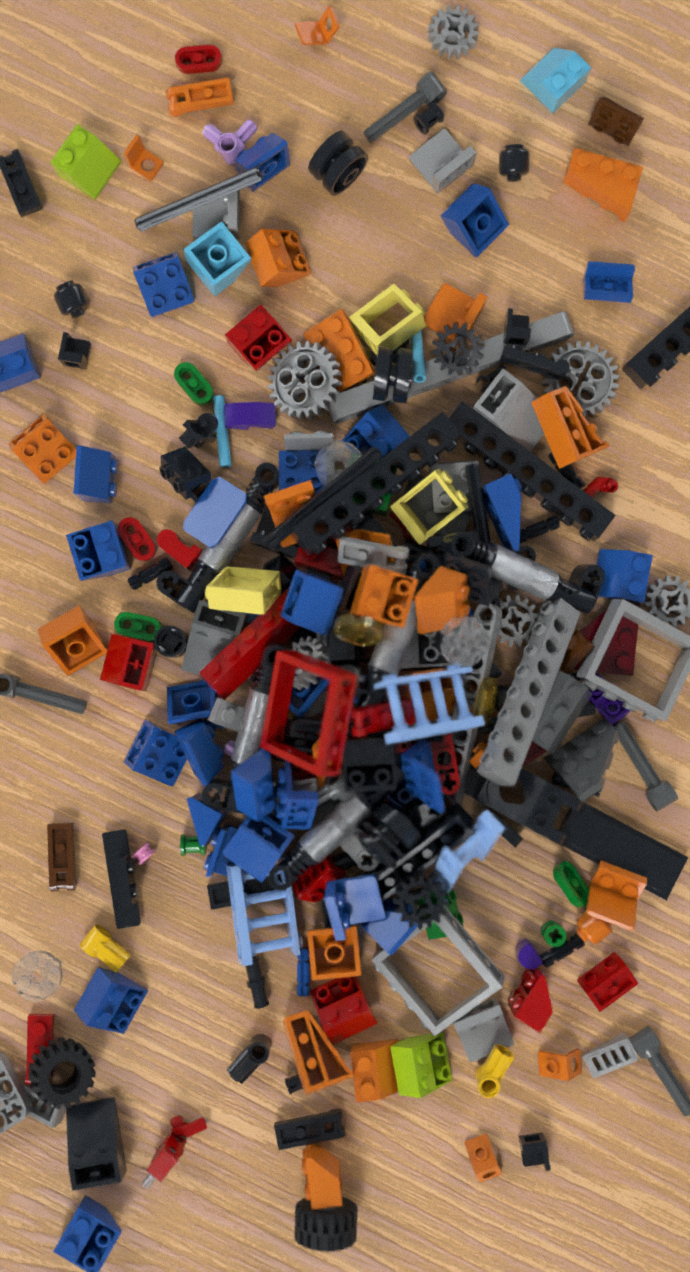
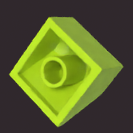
M76 124L50 163L59 177L96 200L121 164V160L95 135Z

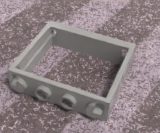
M612 599L592 641L594 647L586 654L576 678L582 680L583 685L588 689L595 691L597 688L601 690L603 697L612 701L617 699L623 702L622 707L636 712V710L642 712V717L645 719H649L656 723V720L667 721L690 672V636L624 599ZM622 616L683 649L656 707L595 675Z
M442 906L446 910V915L439 914L441 922H436V924L487 984L441 1018L437 1017L388 958L389 954L382 947L375 951L371 959L375 969L386 977L393 991L398 992L402 996L408 1009L418 1015L424 1028L430 1030L434 1036L502 988L505 978L446 906ZM426 913V914H423L422 916L425 917V916L430 915L431 913ZM423 924L422 930L427 927V924ZM417 927L411 933V935L402 943V945H404L406 942H408L422 930H419V928Z

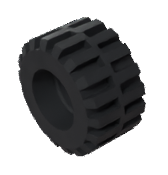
M64 1037L58 1038V1042H55L53 1039L49 1040L47 1047L41 1045L39 1047L41 1052L39 1054L34 1053L32 1056L34 1063H29L28 1067L31 1072L28 1074V1078L35 1094L46 1106L50 1107L53 1105L55 1109H60L61 1105H64L65 1108H70L72 1102H75L76 1105L80 1103L81 1100L79 1098L82 1095L87 1097L89 1094L87 1089L88 1087L93 1088L94 1081L92 1078L96 1077V1071L93 1068L95 1063L86 1049L79 1042L76 1043L74 1039L68 1038L66 1041ZM63 1061L74 1062V1072L67 1081L61 1084L49 1082V1075L58 1063Z
M306 1197L303 1198L295 1206V1241L307 1249L320 1252H334L353 1246L357 1240L358 1207L352 1200L342 1197V1206L312 1210L311 1200H306Z

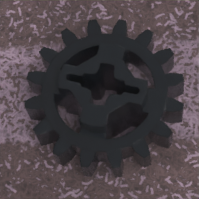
M458 321L453 323V328L448 324L445 325V333L439 330L436 334L440 339L432 341V344L437 346V348L433 349L431 354L438 355L434 363L441 362L440 370L448 368V375H452L454 371H457L458 376H461L464 369L468 374L471 373V365L477 368L479 362L476 359H482L484 356L479 350L483 349L485 344H479L478 342L482 335L475 336L476 327H473L471 330L467 329V322L462 327H459ZM458 333L455 339L446 340V337L450 334ZM467 337L471 340L473 346L469 345ZM460 341V344H459V345H460V349L463 350V351H461V352L458 354V356L456 357V354H457V353H456V348H454V347H455V346L458 344V342ZM443 351L448 355L449 361L446 359ZM463 358L471 359L465 364L458 365Z
M420 873L419 879H415L413 875H410V882L408 883L402 880L401 885L403 889L396 888L395 893L400 897L394 898V903L399 904L395 908V913H402L400 921L404 922L408 919L409 927L412 928L414 923H416L419 930H422L423 924H427L429 929L432 928L433 920L440 923L439 914L446 915V910L442 906L448 905V900L442 898L447 895L446 889L439 890L441 882L438 881L434 884L433 876L430 875L426 880L423 873ZM415 886H421L419 889L411 890ZM431 890L435 892L438 903L431 899ZM425 893V903H421L417 909V900H420ZM404 900L411 905L410 913L405 908ZM431 913L428 916L420 917L423 914Z

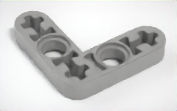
M0 1052V1075L3 1072L6 1075L0 1078V1102L2 1104L0 1115L3 1116L5 1124L4 1127H0V1134L28 1117L32 1111L31 1101L9 1058L3 1052ZM4 1080H8L11 1082V1093H8L4 1090ZM21 1105L22 1110L12 1116L10 1111Z

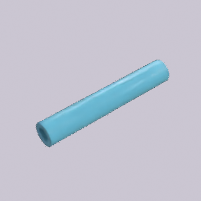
M421 329L411 337L414 381L417 383H422L426 380Z
M218 395L213 397L214 414L218 420L216 434L220 468H228L232 465L228 428H225L224 423L225 396Z

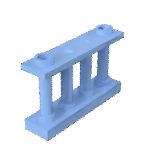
M461 664L447 666V670L399 678L397 674L383 676V681L374 684V690L387 688L395 727H393L394 732L384 735L386 745L469 730L485 725L483 715L473 717L472 713H469L461 675L472 672V666L462 668ZM450 677L459 710L458 720L453 721L451 716L448 717L440 679ZM430 681L438 714L436 724H430V720L426 718L419 682ZM409 684L417 720L414 728H409L408 724H405L397 686Z
M488 810L479 816L474 826V834L454 853L447 847L442 850L431 874L434 884L438 881L441 882L439 890L446 889L448 894L464 866L473 858H479L483 861L489 856L505 828Z
M281 855L280 858L278 859V864H279L283 859H285L286 856ZM234 863L226 864L238 962L242 966L253 965L252 957H255V954L290 947V952L295 956L301 955L300 947L303 946L301 933L297 931L292 886L282 891L271 890L247 895V893L243 892L242 883L255 878ZM279 870L278 874H280L281 883H286L288 881L287 873ZM283 898L285 913L250 919L246 915V908L250 904ZM282 923L287 924L288 937L255 944L250 942L249 932H252V929Z

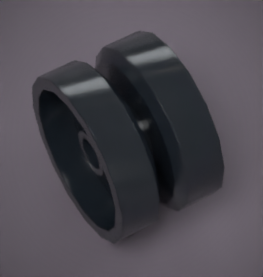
M342 130L335 132L320 145L308 166L312 176L316 180H323V187L333 196L345 191L359 177L368 161V155L360 146H353V139Z
M379 345L373 400L385 401L388 398L389 386H393L392 398L394 402L406 404L408 390L411 388L413 349L400 348L397 354V362L392 363V348Z

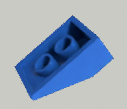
M509 474L484 485L483 495L485 508L502 546L517 553L520 542V492H522V487L517 478L514 479L512 474Z

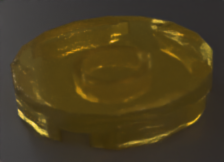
M347 614L335 620L333 632L336 637L347 643L370 646L382 641L384 627L379 621L369 616L361 615V619L354 618L352 614Z
M487 676L480 684L474 705V717L483 715L485 725L490 721V718H487L488 713L492 714L495 709L498 688L494 685L497 683V680Z

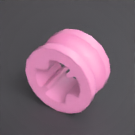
M147 842L132 858H137L138 864L141 865L156 850L151 849L150 843Z

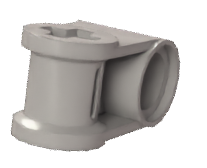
M359 826L353 833L348 835L340 846L351 856L360 869L372 871L377 867L378 862L373 857L372 860L369 857L364 859V854L370 855L362 848L354 833L358 829L365 834L367 833L362 826Z

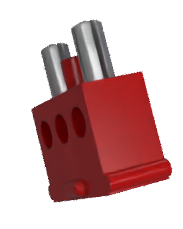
M171 1131L157 1149L146 1170L149 1175L142 1182L143 1187L146 1185L145 1188L149 1189L156 1179L162 1182L183 1155L187 1141L180 1135H176Z

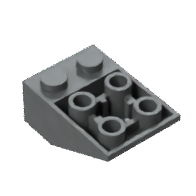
M199 600L181 670L201 676L199 672L244 630L248 615L242 612L209 609L208 602Z

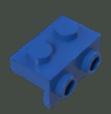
M589 261L583 277L584 299L631 303L633 298L632 278L635 272V265Z

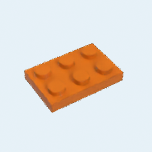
M338 310L303 334L306 341L311 342L313 345L317 342L322 347L325 346L329 349V353L336 356L334 361L340 363L336 370L343 373V375L337 377V380L343 383V385L336 386V390L340 393L350 390L375 374L376 371L345 310Z

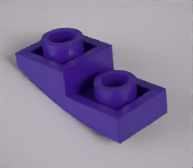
M264 402L225 404V428L248 430L250 427L273 429L276 426L274 403Z
M597 688L595 691L589 689L592 693L589 701L595 705L596 710L612 726L630 713V710L622 707L623 702L617 699L612 701L603 697V692Z

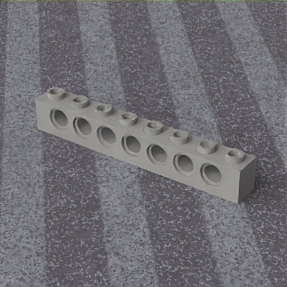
M562 598L546 600L541 606L539 617L532 628L531 637L524 648L523 657L515 671L512 685L507 691L506 700L498 714L494 730L489 736L486 750L480 759L477 772L498 786H515L581 614Z

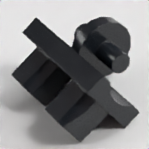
M210 413L202 414L198 420H186L183 426L187 430L179 437L187 448H192L193 446L200 448L204 443H213L217 436L212 433L218 428V420L216 416Z

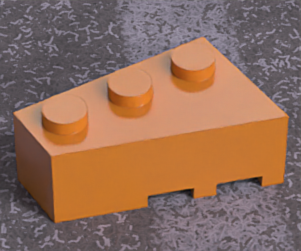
M574 148L563 183L584 197H590L599 203L602 209L605 211L608 209L624 223L631 212L643 166Z
M566 386L551 391L531 402L559 469L610 447L607 441H602L595 432L597 427L594 423L589 424L583 416V408Z
M308 1010L283 1019L282 1023L305 1096L350 1080L355 1076Z

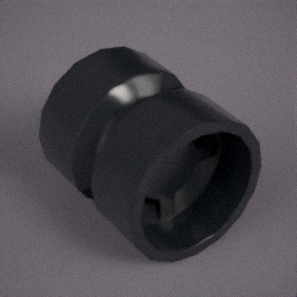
M165 626L157 631L154 637V645L161 655L169 658H179L185 654L189 637L182 629L175 626Z

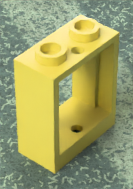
M395 284L391 285L349 317L357 335L376 355H378L379 345L389 346L392 350H395L426 326L423 308L418 303L414 304L405 289L400 290ZM398 302L410 315L382 336H379L368 324Z
M440 468L433 471L390 506L419 545L469 507L466 503L468 499L461 490L457 491L451 484L453 482L451 476L445 470L441 471ZM437 479L458 508L428 531L407 505V502Z
M226 566L206 587L205 596L208 599L209 609L264 615L281 594L280 571Z

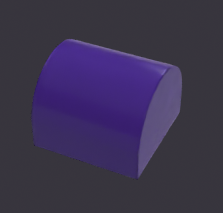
M525 938L516 945L515 955L523 967L535 969L542 964L543 961L528 939Z

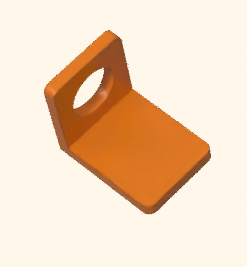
M332 6L327 7L319 21L296 22L295 24L302 45L329 44L340 27ZM328 17H330L332 21V28L330 31L327 28Z
M138 135L134 137L124 152L129 168L149 181L155 178L164 164L161 159L144 149L142 140ZM148 159L152 160L155 163L154 169L144 171L141 167L142 163Z
M574 1049L566 1055L539 1051V1075L570 1081L582 1073L581 1050ZM575 1057L576 1065L575 1069L572 1070V1060Z
M487 1134L465 1141V1147L479 1182L502 1174Z

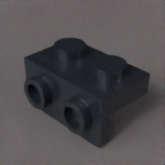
M185 446L161 455L159 471L162 478L167 480L173 486L175 492L180 493L185 500L191 498L190 488L211 480V472Z

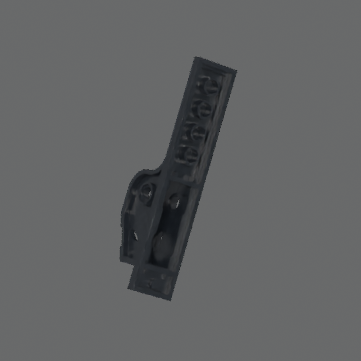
M470 764L465 794L596 864L604 861L646 877L647 885L644 889L667 901L688 857L590 806L586 802H581L579 798L522 768L517 780L523 785L525 802L520 805L507 803L500 795L499 786L478 773L479 766L475 768ZM564 804L570 808L559 830L551 826Z

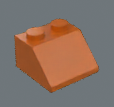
M440 566L415 595L418 633L425 634L456 627L462 619L468 616L470 605H468L469 586L467 585L466 574Z
M80 605L38 628L42 646L67 676L107 653L106 645Z
M357 925L350 926L347 929L346 939L339 941L335 939L333 928L307 930L312 980L361 976Z
M399 1039L351 1044L356 1103L382 1100L398 1092L390 1046L399 1042Z

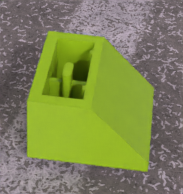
M443 1032L436 1036L430 1033L405 1038L390 1046L399 1095L422 1098L452 1081Z

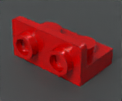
M328 854L327 858L323 859L319 865H313L309 867L308 871H304L302 876L299 875L300 878L293 884L298 899L315 903L323 898L327 882L340 880L346 872L342 868L335 867L330 854Z
M616 952L577 979V982L599 1012L639 984Z

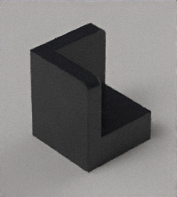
M508 308L505 315L503 343L527 346L531 335L529 316L513 315V309Z
M63 332L58 360L63 366L86 370L91 349L90 341L75 339L69 333Z
M283 554L266 562L263 566V570L280 571L281 594L290 587L295 571L298 570Z
M543 1133L518 1136L523 1165L528 1167L543 1164L545 1170L550 1171L547 1142Z

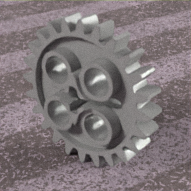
M306 341L305 346L301 342H297V349L289 345V353L280 351L283 358L281 360L278 358L274 359L278 364L277 367H270L274 371V375L267 377L273 381V384L267 386L268 389L274 391L270 398L276 400L274 405L278 408L281 407V412L284 414L288 413V416L292 418L297 416V418L303 420L306 416L312 419L313 412L321 416V408L328 411L327 403L336 402L332 397L333 394L340 395V392L336 390V386L343 385L341 381L337 380V377L343 375L341 371L336 370L340 363L334 361L336 356L329 353V349L325 346L322 347L317 342L313 345L311 342ZM310 359V364L304 368L305 362ZM292 375V381L287 384L288 377ZM324 377L323 383L317 386L319 378ZM306 392L305 399L300 402V396Z
M577 341L573 348L569 342L566 345V351L559 347L557 350L558 355L552 353L550 359L555 362L564 359L568 363L571 360H575L579 363L580 368L575 369L570 365L568 372L562 380L546 377L547 379L541 382V385L548 386L543 391V395L561 388L559 386L560 381L567 382L570 387L569 391L572 393L586 362H590V366L582 379V384L576 391L575 399L584 410L582 412L583 416L585 417L587 412L590 417H593L595 410L601 413L604 410L603 406L608 407L611 404L609 399H614L616 396L612 390L619 388V385L614 383V381H617L620 375L613 374L618 366H610L614 358L606 359L604 357L607 350L599 353L598 344L591 349L589 341H587L584 347H581L580 341ZM591 371H598L601 379L593 378ZM580 392H588L591 400H584Z

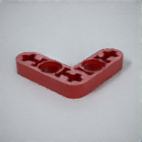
M447 733V736L443 737L441 743L432 742L430 747L435 772L439 776L441 791L446 795H451L458 791L460 780L452 735ZM405 741L407 748H402V743L396 744L394 753L405 752L413 745L409 741ZM440 752H448L451 755L449 765L442 766L438 763L437 756ZM454 767V773L449 772L451 780L456 781V784L452 785V790H447L446 786L442 787L441 782L445 781V774L439 775L438 770H448Z

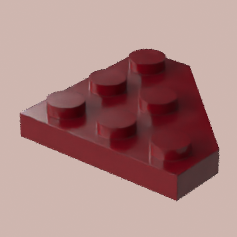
M607 610L580 630L591 643ZM622 616L596 672L633 676L638 624ZM584 658L575 666L573 670H579Z

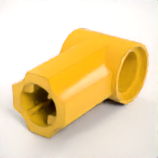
M98 924L92 927L79 944L85 953L94 958L98 957L116 973L131 956L112 940L111 934L105 928Z
M501 1044L494 1045L484 1065L480 1066L475 1072L478 1091L485 1098H493L499 1093L500 1082L515 1058L514 1053Z

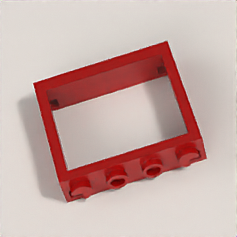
M296 650L277 651L260 747L319 777L339 775L358 675ZM296 667L330 680L316 758L283 743Z

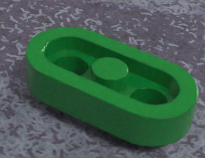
M189 362L180 363L174 370L176 382L196 405L205 406L209 404L214 396L211 385L193 364ZM186 373L191 374V377L188 380L183 379V376ZM200 391L206 392L203 398L198 397Z
M130 612L120 613L114 621L115 630L119 634L145 641H154L157 631L162 628L159 620ZM130 620L132 623L129 629L124 627V622ZM150 625L155 627V631L152 634L147 632V628Z
M568 861L556 864L553 868L554 880L570 903L578 908L587 905L589 887L575 867Z

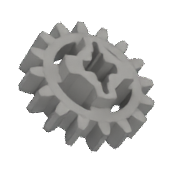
M448 5L446 12L439 9L437 17L432 16L431 24L428 26V42L432 43L433 51L439 49L438 56L441 57L445 53L447 54V60H450L451 55H455L458 60L460 53L467 56L469 49L475 48L479 34L477 32L478 23H474V14L467 16V8L461 12L459 11V5H456L455 10H451ZM441 26V33L438 34V29ZM466 31H468V37H467V39H465V32H466Z
M668 575L664 577L663 581L660 578L656 579V586L653 584L648 586L651 593H646L645 598L648 599V602L644 603L643 606L649 607L650 610L647 611L649 614H653L658 619L667 624L669 622V625L676 627L677 622L680 625H684V618L690 619V588L687 589L686 587L688 585L687 580L680 583V577L676 576L671 581V577ZM664 586L675 587L669 592L666 589H662ZM672 597V606L667 605L669 603L667 598ZM669 612L678 614L676 617H666Z
M508 595L505 597V603L500 599L499 608L502 610L505 607L506 614L501 619L498 643L502 644L506 640L508 647H512L513 642H516V645L519 647L522 646V639L527 643L529 642L530 637L528 635L532 634V628L536 624L535 618L539 617V613L533 614L532 610L536 606L535 604L528 606V598L521 602L519 595H516L514 600H511V597ZM516 606H519L522 609H524L526 613L523 614L519 612ZM493 615L487 616V619L491 620ZM512 615L514 618H518L519 622L515 624V627L513 624L508 623V620L512 618ZM529 622L527 630L522 634L523 625ZM505 628L510 631L511 636L504 634L501 629Z
M308 636L306 640L300 638L299 644L292 643V650L324 662L329 659V656L325 654L328 649L316 638L313 639ZM296 667L293 688L301 690L302 687L308 689L310 682L317 683L316 678L319 675Z

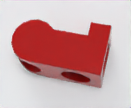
M170 529L162 530L157 536V543L160 548L188 570L194 566L200 553H202V550L195 544L189 549L180 541L179 536Z

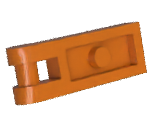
M229 77L170 87L166 90L167 99L170 101L168 107L169 114L174 117L186 112L234 105ZM185 97L186 101L179 102V99Z

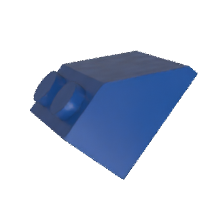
M273 132L267 137L259 138L253 147L241 151L236 159H234L238 173L256 166L261 170L263 180L248 186L252 192L290 166L288 143Z
M472 183L440 215L450 234L474 257H478L509 226L490 188Z
M24 333L0 342V393L41 378Z
M77 445L73 494L84 502L113 503V497L117 495L114 473H118V459H115V456L109 451Z
M599 549L596 565L603 569L605 578L598 597L610 600L624 599L631 604L644 603L653 555L629 550Z
M199 719L174 732L194 775L204 787L225 767L221 760L225 756L219 744L215 746L212 740L215 737V733L211 725H206Z
M262 748L231 771L236 809L257 822L275 809L271 752Z

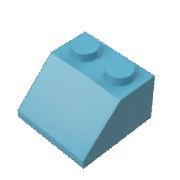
M553 48L520 82L554 113L586 82L591 67L575 51Z
M222 221L184 248L186 262L214 297L233 284L251 261V257Z

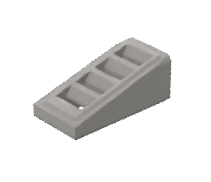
M625 1033L581 1055L593 1078L639 1060ZM621 1046H624L627 1052L624 1055L622 1054L619 1048ZM615 1050L618 1058L614 1059L610 1051ZM601 1054H606L609 1060L608 1063L605 1064ZM596 1057L601 1067L596 1068L591 1058Z
M23 1082L22 1085L26 1093L30 1094L29 1099L32 1104V1111L29 1116L51 1128L59 1125L66 1112L64 1105H61L60 1109H54L53 1105L47 1106L44 1111V1102L38 1100L36 1107H33L36 1098H39L31 1085H26ZM19 1105L16 1109L21 1111L22 1106Z

